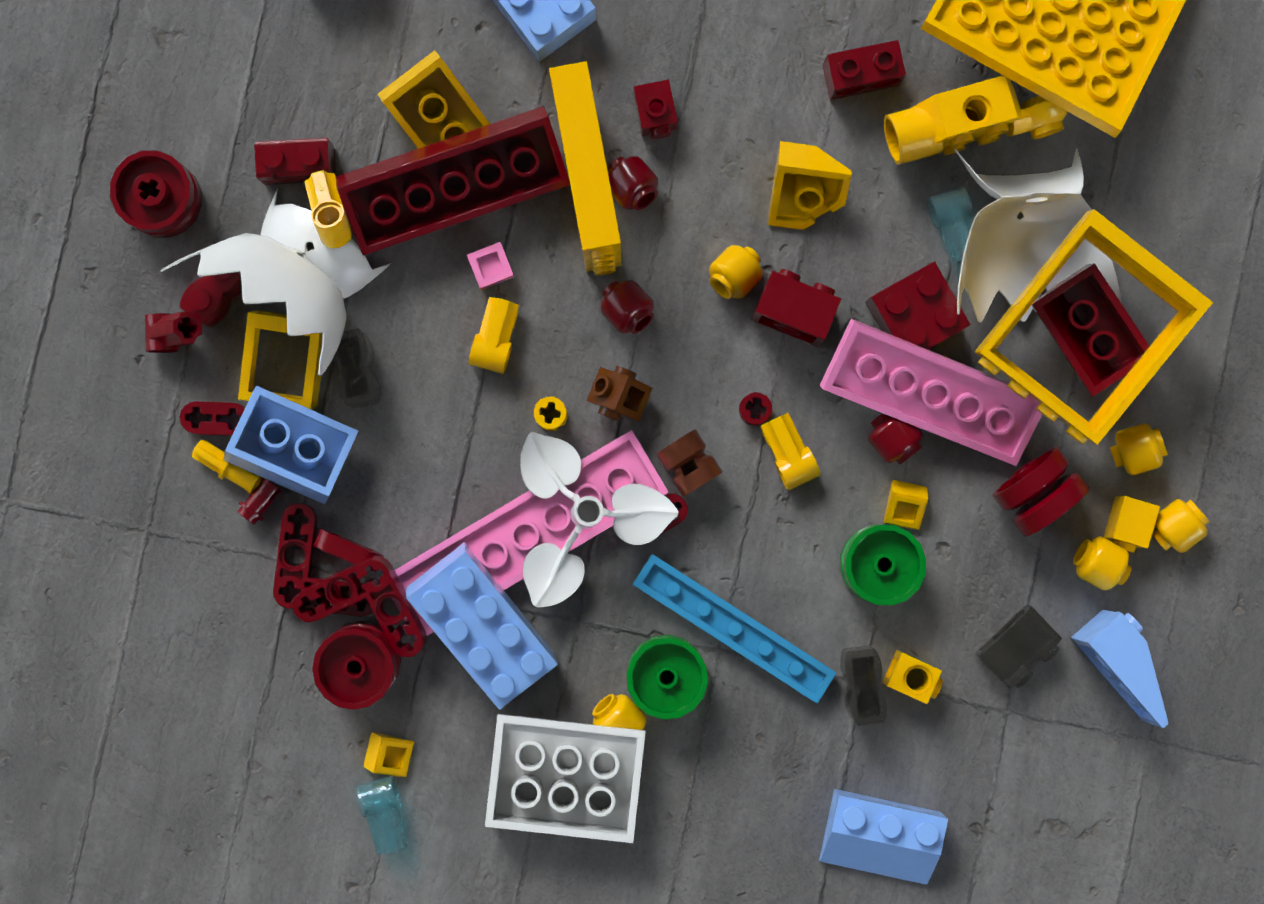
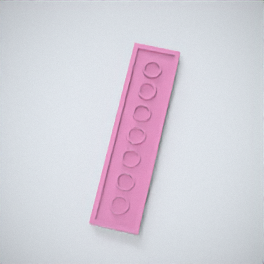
M632 430L581 460L579 477L574 483L566 485L568 490L578 494L580 498L585 496L597 498L602 503L603 508L610 511L614 510L612 506L614 492L628 484L645 485L663 495L669 493ZM560 490L547 499L539 498L530 491H527L397 568L395 572L406 592L407 586L465 542L496 582L505 590L523 579L524 560L534 547L544 543H552L562 550L576 527L571 519V509L574 502L562 494ZM603 516L601 521L595 526L588 529L583 528L569 551L612 527L615 517ZM392 598L399 612L401 613L402 607L400 602L397 599ZM416 611L426 631V635L428 636L434 631Z

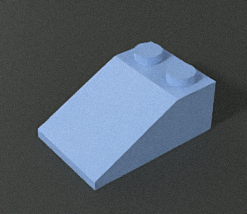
M1100 611L1071 637V640L1142 721L1162 729L1165 728L1169 723L1148 643L1140 634L1143 630L1142 626L1129 613L1124 615L1118 611Z

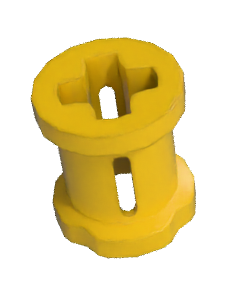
M545 397L536 403L534 418L543 429L556 431L566 423L567 410L560 399ZM550 404H554L556 411L561 413L560 418H553L552 424H548L545 416L541 415L542 410H548Z

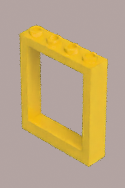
M585 61L549 68L586 272L594 271L595 276L616 272L615 267L622 266L621 240L588 64Z
M1092 209L1087 211L974 352L981 357L978 364L994 376L1000 372L1011 380L1007 386L1023 399L1030 395L1040 404L1036 409L1053 422L1059 418L1067 424L1069 428L1065 432L1082 445L1086 441L1098 445L1213 302L1103 215ZM1084 239L1177 311L1175 316L1089 422L996 350Z

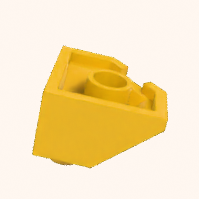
M780 141L768 225L804 230L813 225L815 219L830 210L835 212L846 204L852 171L817 146Z

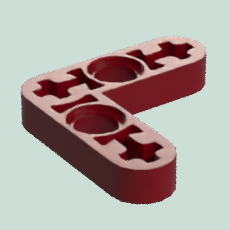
M304 503L288 506L283 513L273 596L280 606L293 609L295 597H293L292 602L288 601V595L282 594L283 587H288L290 581L294 582V588L303 590L308 587V582L314 584L324 579L311 577L315 548L313 545L316 539L318 518L315 510L310 505ZM299 509H303V515L309 517V523L302 524L300 535H308L307 542L300 539L288 540V533L296 534L297 523L291 522V516L297 515ZM293 545L302 547L305 552V559L299 566L291 565L286 559V552ZM337 580L334 583L337 596L345 598L343 587H349L347 595H352V586L349 582ZM318 598L310 600L311 605L303 603L306 609L312 608L314 611L320 604ZM356 602L347 606V609H341L332 614L362 617L374 612L370 604L366 605L364 610H360V604Z
M381 556L369 557L304 588L293 600L295 615L304 622H314L367 598L392 649L398 655L413 657L421 651L426 643V631L414 607L406 599V592L393 566L387 559ZM371 565L374 570L381 569L383 571V575L379 578L380 582L376 578H372L361 585L359 578L364 577L371 570ZM337 580L349 582L352 586L351 597L341 598L337 596L334 591V583ZM325 593L327 600L321 602L315 608V611L312 608L306 609L303 603L307 601V597L310 600H315ZM392 597L400 602L402 609L399 615L392 616L384 611L382 605L385 598ZM405 617L409 620L403 625L408 635L414 634L417 637L413 647L409 642L404 644L401 642V638L404 636V630L401 625H398L395 629L392 626L398 624Z

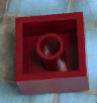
M935 261L876 293L865 302L881 331L925 349L935 346L971 325L962 308H960V313L957 314V299Z
M780 269L778 273L772 270L751 321L818 347L828 334L841 298L834 296L835 290L826 285L815 283L812 287L800 282L801 276L792 271Z

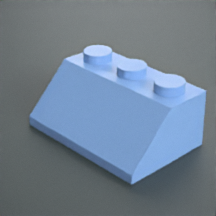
M255 386L228 443L223 460L322 504H326L358 430L259 386Z
M834 789L819 861L927 885L941 856L948 818L939 811Z

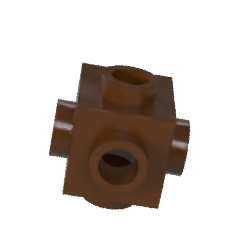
M616 366L615 371L600 367L587 401L600 407L598 414L618 421L621 415L640 421L653 388L636 380L637 374L626 368Z

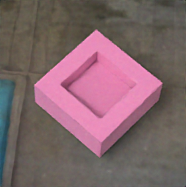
M501 242L467 254L481 290L514 278Z

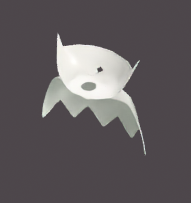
M1077 148L1072 167L1049 173L1009 176L976 174L955 149V152L961 158L974 180L991 197L997 199L980 210L973 220L962 259L958 284L957 314L960 313L964 288L977 321L982 323L998 290L1011 306L1084 214L1092 210L1081 195L1084 186V175ZM1021 212L1024 216L1019 220L1017 215ZM1084 239L1045 288L1049 291L1056 284L1085 265L1095 263L1121 302L1120 289L1112 260L1086 239ZM1032 306L1020 319L1022 322L1027 320L1033 309Z
M277 188L267 211L261 235L245 233L228 238L187 255L160 271L163 272L200 254L201 259L197 273L199 277L240 272L244 304L286 302L287 333L289 336L322 333L323 345L318 371L320 376L332 361L343 335L347 317L343 299L361 290L391 263L372 270L365 255H362L359 246L352 238L346 245L340 248L326 247L321 242L311 219V210L294 204L275 205L278 193ZM306 243H313L314 250L308 251Z

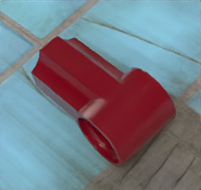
M193 312L145 315L146 352H179L180 346L194 344L195 339L202 335V322L197 320Z

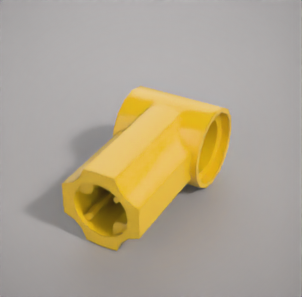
M324 170L311 173L310 178L304 181L312 210L311 219L321 242L329 248H340L350 241L352 228L336 188L335 173H327Z
M489 297L480 332L475 335L468 365L501 374L505 373L512 349L510 340L520 307L518 304L500 298Z
M789 413L760 426L762 434L776 459L774 463L779 476L788 491L821 476L816 459L809 447L804 446Z

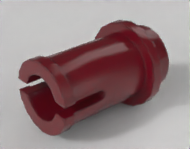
M262 478V481L247 500L239 502L241 507L237 512L255 525L258 520L263 521L262 515L276 497L282 493V490L271 481Z

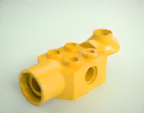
M999 76L935 94L909 109L885 115L884 132L888 149L894 162L897 165L939 154L942 151L944 155H951L956 153L955 149L960 152L965 149V144L977 141L978 146L986 145L999 140V135L1003 133L1011 137L1030 132L1032 139L1043 138L1064 129L1062 121L1068 112L1041 96L1024 101L1021 104V110L1011 80L1005 76Z

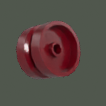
M158 150L140 151L126 157L115 169L110 181V200L116 213L130 226L155 238H171L185 232L196 221L202 207V191L196 177L174 157ZM158 191H160L159 194H158V196L155 198V197H154L155 194H156Z
M1058 447L1050 449L1022 466L992 495L1003 510H1014L1022 506L1016 512L1013 523L1024 537H1028L1051 524L1089 492L1090 487L1079 473L1067 474L1058 479L1066 471L1069 464L1068 459Z
M366 621L347 623L327 637L316 651L312 667L315 685L323 697L337 707L351 710L369 707L383 698L398 677L401 656L392 649L383 629L378 624ZM352 661H358L362 669L358 670V664L353 665Z

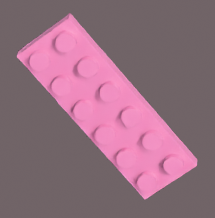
M854 319L850 320L820 383V387L825 391L1014 466H1017L1042 416V413L1036 409L1040 403L1030 395L1023 399L1007 386L1008 382Z

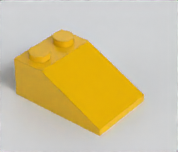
M435 50L378 93L383 104L418 149L490 124Z

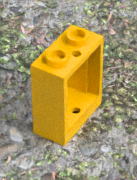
M261 310L248 312L238 400L249 401L254 391L260 329L287 333V314ZM322 333L304 335L310 336L303 397L272 393L310 410L318 406L321 375H318L323 345Z

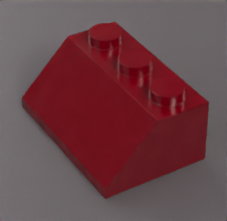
M1095 263L1085 265L1065 278L1031 305L1092 397L1127 375L1149 348L1148 343Z

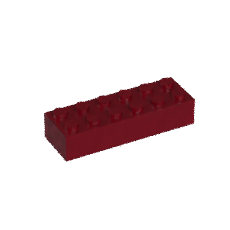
M544 106L336 177V188L362 255L570 185L554 131Z

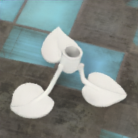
M531 432L525 440L520 458L521 475L525 486L531 493L542 499L550 498L560 490L562 494L574 502L571 509V519L576 525L562 550L552 543H544L534 547L527 554L523 563V579L532 604L535 607H548L558 604L570 597L579 588L584 578V563L580 557L568 554L583 528L588 529L595 526L601 521L603 516L615 517L613 528L616 535L628 544L643 545L657 538L668 524L677 517V508L666 496L653 488L641 484H628L617 489L612 496L613 511L603 508L602 503L595 497L585 496L580 498L578 494H574L566 487V485L574 483L580 475L581 460L578 452L566 441Z

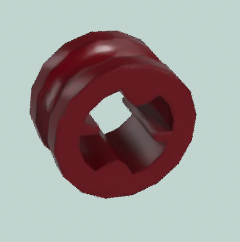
M758 392L746 395L739 405L740 417L749 425L757 426L763 424L772 413L771 401L766 395ZM752 399L760 400V407L765 408L764 416L762 417L759 414L758 419L750 418L751 412L745 409L747 402L752 404Z

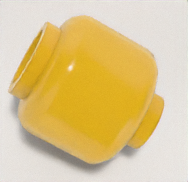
M738 245L727 247L709 267L711 287L725 299H741L745 297L762 279L763 270L760 265V256L754 249L747 246L745 248Z
M1142 423L1118 431L1115 435L1116 445L1110 447L1116 467L1124 466L1126 472L1132 476L1161 467L1163 457L1168 456L1159 428L1153 429L1148 423Z
M1176 499L1158 513L1155 523L1157 530L1152 535L1166 551L1173 547L1177 552L1184 553L1206 537L1208 533L1206 524L1210 521L1191 499L1188 502Z
M1102 536L1095 537L1092 540H1084L1077 549L1073 559V564L1076 566V573L1079 578L1101 590H1110L1117 584L1123 585L1130 576L1132 569L1128 565V552Z
M614 694L607 695L595 706L592 712L594 716L593 725L643 730L646 725L645 713L624 694L616 696Z

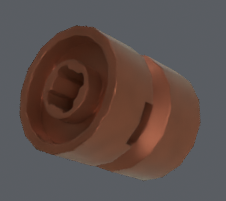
M696 429L656 453L666 471H673L675 473L673 482L683 497L723 472L712 455H705L706 444ZM694 459L698 469L690 473L684 464Z

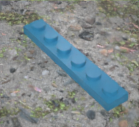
M651 554L632 584L815 703L819 702L837 674L823 663L654 554Z

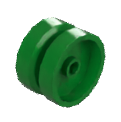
M870 525L857 530L846 541L840 554L839 570L844 584L856 597L875 605L893 606L908 600L919 590L926 575V557L920 542L909 531L896 525ZM881 558H884V561L889 563L887 570L880 571L877 564Z
M670 634L653 636L642 642L631 655L626 671L628 692L636 706L646 714L660 719L680 718L693 711L704 698L708 684L706 664L697 648L686 639ZM666 670L671 671L674 675V680H668L665 684L662 683L660 674Z

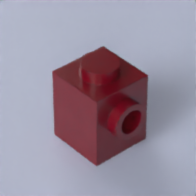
M669 79L633 86V96L641 136L650 135V139H661L670 136L671 131L677 130L678 121Z

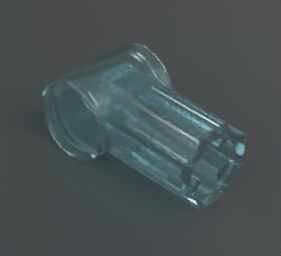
M963 186L927 198L930 217L934 226L940 229L951 264L962 262L967 238L973 223L971 219L973 216L971 200Z
M389 776L356 785L358 805L362 816L367 817L376 854H388L407 847L409 844L399 811L401 807L400 795L394 777Z

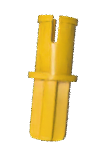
M200 440L193 449L192 457L217 472L219 479L223 480L226 478L246 490L249 494L255 490L263 477L224 461V451L206 440Z

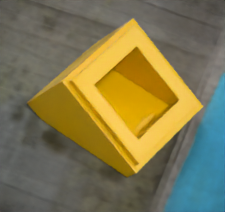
M893 480L889 491L884 523L919 530L928 503V488L922 485Z
M372 732L365 756L364 768L376 774L406 777L414 741Z

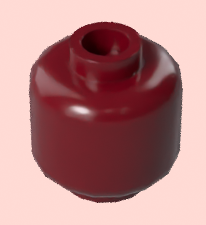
M639 156L619 157L609 165L608 176L612 196L621 207L626 210H642L655 200L658 195V177Z
M625 280L621 283L614 281L603 291L602 296L604 298L600 305L601 313L620 333L626 334L631 332L632 334H637L644 330L653 320L654 301L635 281Z
M883 413L870 423L874 429L869 433L868 441L887 463L897 461L900 465L922 448L919 442L923 434L914 425Z

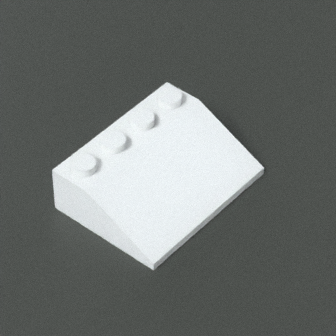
M498 714L485 827L633 843L646 730Z

